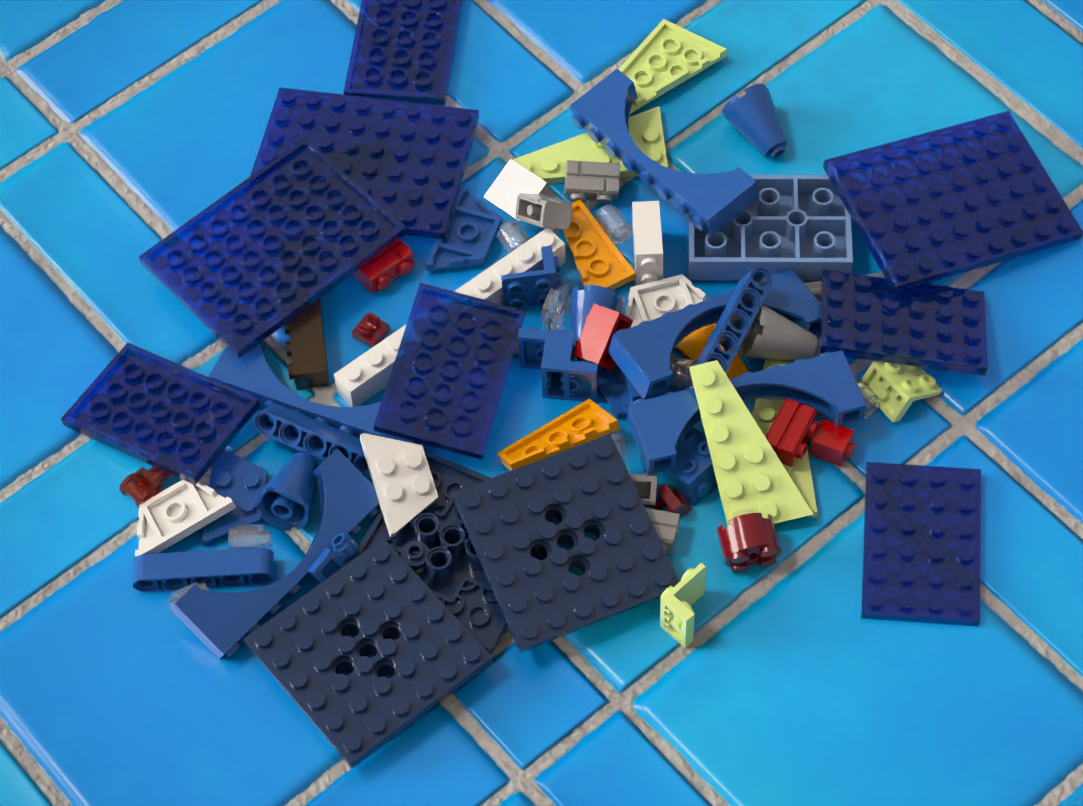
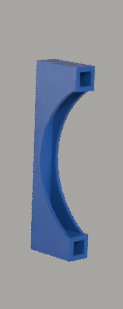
M618 69L614 70L570 105L573 114L571 119L578 129L587 131L595 143L598 144L600 142L613 158L618 157L628 171L637 173L646 186L651 185L664 201L669 200L674 204V207L682 216L687 215L692 219L693 224L700 231L704 229L709 235L713 236L760 198L757 181L739 167L734 171L722 173H688L667 168L647 157L636 146L629 134L631 107L633 102L638 99L635 85L631 79Z
M792 269L773 274L772 286L762 305L814 335L821 333L829 317V313ZM735 288L725 294L709 297L703 302L687 305L681 310L665 313L659 318L643 321L637 326L626 330L621 329L613 334L608 353L643 399H649L668 391L673 372L670 370L671 353L692 332L718 322Z
M239 325L208 376L212 391L220 397H230L239 400L246 406L254 405L262 409L271 404H280L357 438H360L361 434L366 433L420 445L439 408L437 392L411 384L409 390L395 397L365 406L335 407L309 401L289 390L273 374L263 354L266 349L263 334Z
M843 351L826 352L818 357L802 358L790 364L774 365L766 370L754 373L746 372L738 377L729 379L742 400L758 398L785 400L789 398L799 402L800 405L804 404L814 408L817 412L833 420L836 427L862 421L866 404ZM694 386L674 393L666 392L650 399H638L628 404L627 420L648 475L675 468L677 451L690 430L701 420Z
M338 448L312 473L317 478L319 490L318 524L309 550L292 572L272 584L242 592L203 590L195 584L170 608L219 659L225 653L229 657L242 646L238 640L246 633L250 635L263 624L259 620L266 613L271 617L281 608L283 604L279 600L286 594L292 597L303 586L300 580L306 574L310 577L313 576L308 569L326 548L334 553L331 542L337 534H350L353 537L362 528L359 522L365 516L371 519L381 510L374 485Z

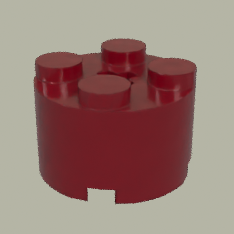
M762 513L744 514L730 519V525L726 528H723V524L717 528L726 566L731 568L732 573L745 572L749 569L748 566L760 564V567H769L777 563L776 557L781 553V546L772 515L768 514V518H763Z

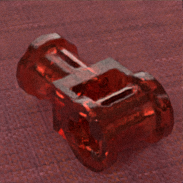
M161 455L158 458V462L149 470L142 467L136 473L127 476L122 481L119 491L124 496L128 495L133 499L135 506L139 509L140 504L163 491L161 484L171 476L175 477L178 471L166 456Z

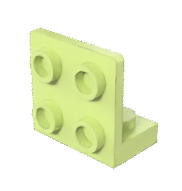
M909 354L874 360L858 383V386L893 423L902 419L913 401L937 396L942 391L936 384L935 379L927 374L918 365L917 360Z
M700 563L695 569H688L682 576L681 581L674 587H668L660 598V627L684 648L690 645L694 638L695 614L691 605L705 593L706 566L703 563Z

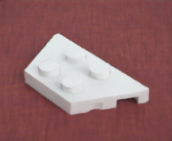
M683 274L630 288L625 316L633 320L631 327H634L643 321L659 318L665 313L681 310L687 305L703 302L706 300V294L699 288L694 287L691 281Z
M364 433L360 435V442L390 538H392L409 522L411 523L423 510L428 509L438 500L437 490L422 445Z
M189 476L139 505L138 517L140 518V523L137 526L139 548L135 550V556L160 553L235 509L234 502L229 497L224 498L217 494L214 489L202 486L199 481Z

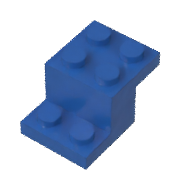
M519 328L518 348L520 367L541 369L543 398L582 402L590 398L593 402H598V364L588 361L576 362L575 356H573L575 350L574 333L562 330L546 331L537 328Z

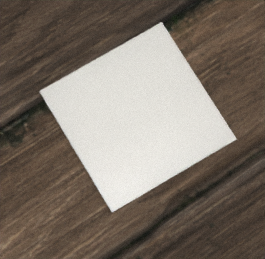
M510 159L483 197L516 219L517 195L519 193L539 194L547 182Z

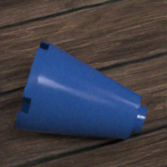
M763 83L755 84L744 89L746 94L738 98L737 95L732 97L723 107L722 113L725 119L765 157L772 156V158H776L785 152L787 140L769 89Z
M585 285L584 290H577L578 286H575L571 290V328L575 336V345L580 338L586 323V317L591 311L593 304L621 313L625 303L622 295L619 299L615 297L616 291L596 285Z
M295 453L258 493L255 507L256 509L259 507L262 512V519L270 525L282 530H290L291 527L299 526L297 529L299 530L308 523L311 516L316 477L312 473L318 467L316 460L311 455Z

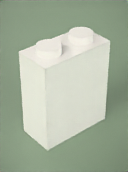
M659 201L632 202V236L636 286L663 279V245Z

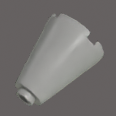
M761 305L740 345V354L753 359L796 361L802 358L810 359L816 357L819 352L820 343L817 342L816 335L765 305Z

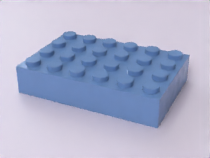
M749 175L757 181L760 198L713 236L709 235L704 229L700 231L696 228L692 219L688 217L689 280L740 281L742 277L756 267H764L772 275L792 269L802 281H824L851 277L853 252L849 175Z

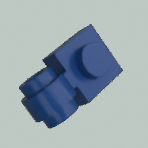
M337 534L331 542L334 553L326 548L308 569L320 583L346 565L343 563L345 559L352 560L358 554V543L350 534Z

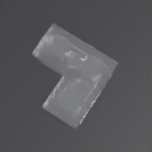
M560 283L557 290L550 289L542 308L543 330H564L566 322L564 317L566 312H571L570 285Z

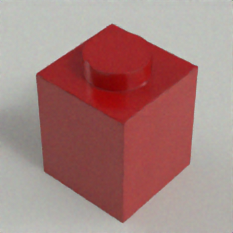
M822 419L811 440L810 455L842 467L845 459H850L856 447V443L853 442L854 431L843 426L836 427L835 423Z

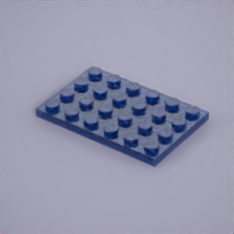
M362 0L343 92L344 99L446 105L463 0Z
M823 270L820 292L819 353L843 351L845 357L985 376L988 369L984 292Z
M420 283L374 423V431L483 460L518 343L519 328L523 326L526 311Z
M127 342L61 420L64 426L196 485L261 405L256 397Z
M866 462L861 595L862 619L979 627L981 469Z

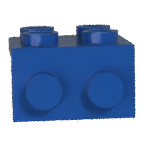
M552 246L541 247L543 270L507 274L501 277L504 306L506 309L519 310L528 306H548L552 303H558L557 288L562 287L559 256H553Z
M694 427L684 438L677 451L675 468L664 471L681 482L684 498L691 505L707 496L710 489L717 484L706 436Z

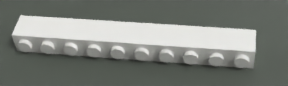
M549 228L544 229L336 372L334 379L337 392L351 407L360 406L504 306L501 277L507 274L543 270L541 247L552 246L553 256H559L560 266L566 262L565 243Z

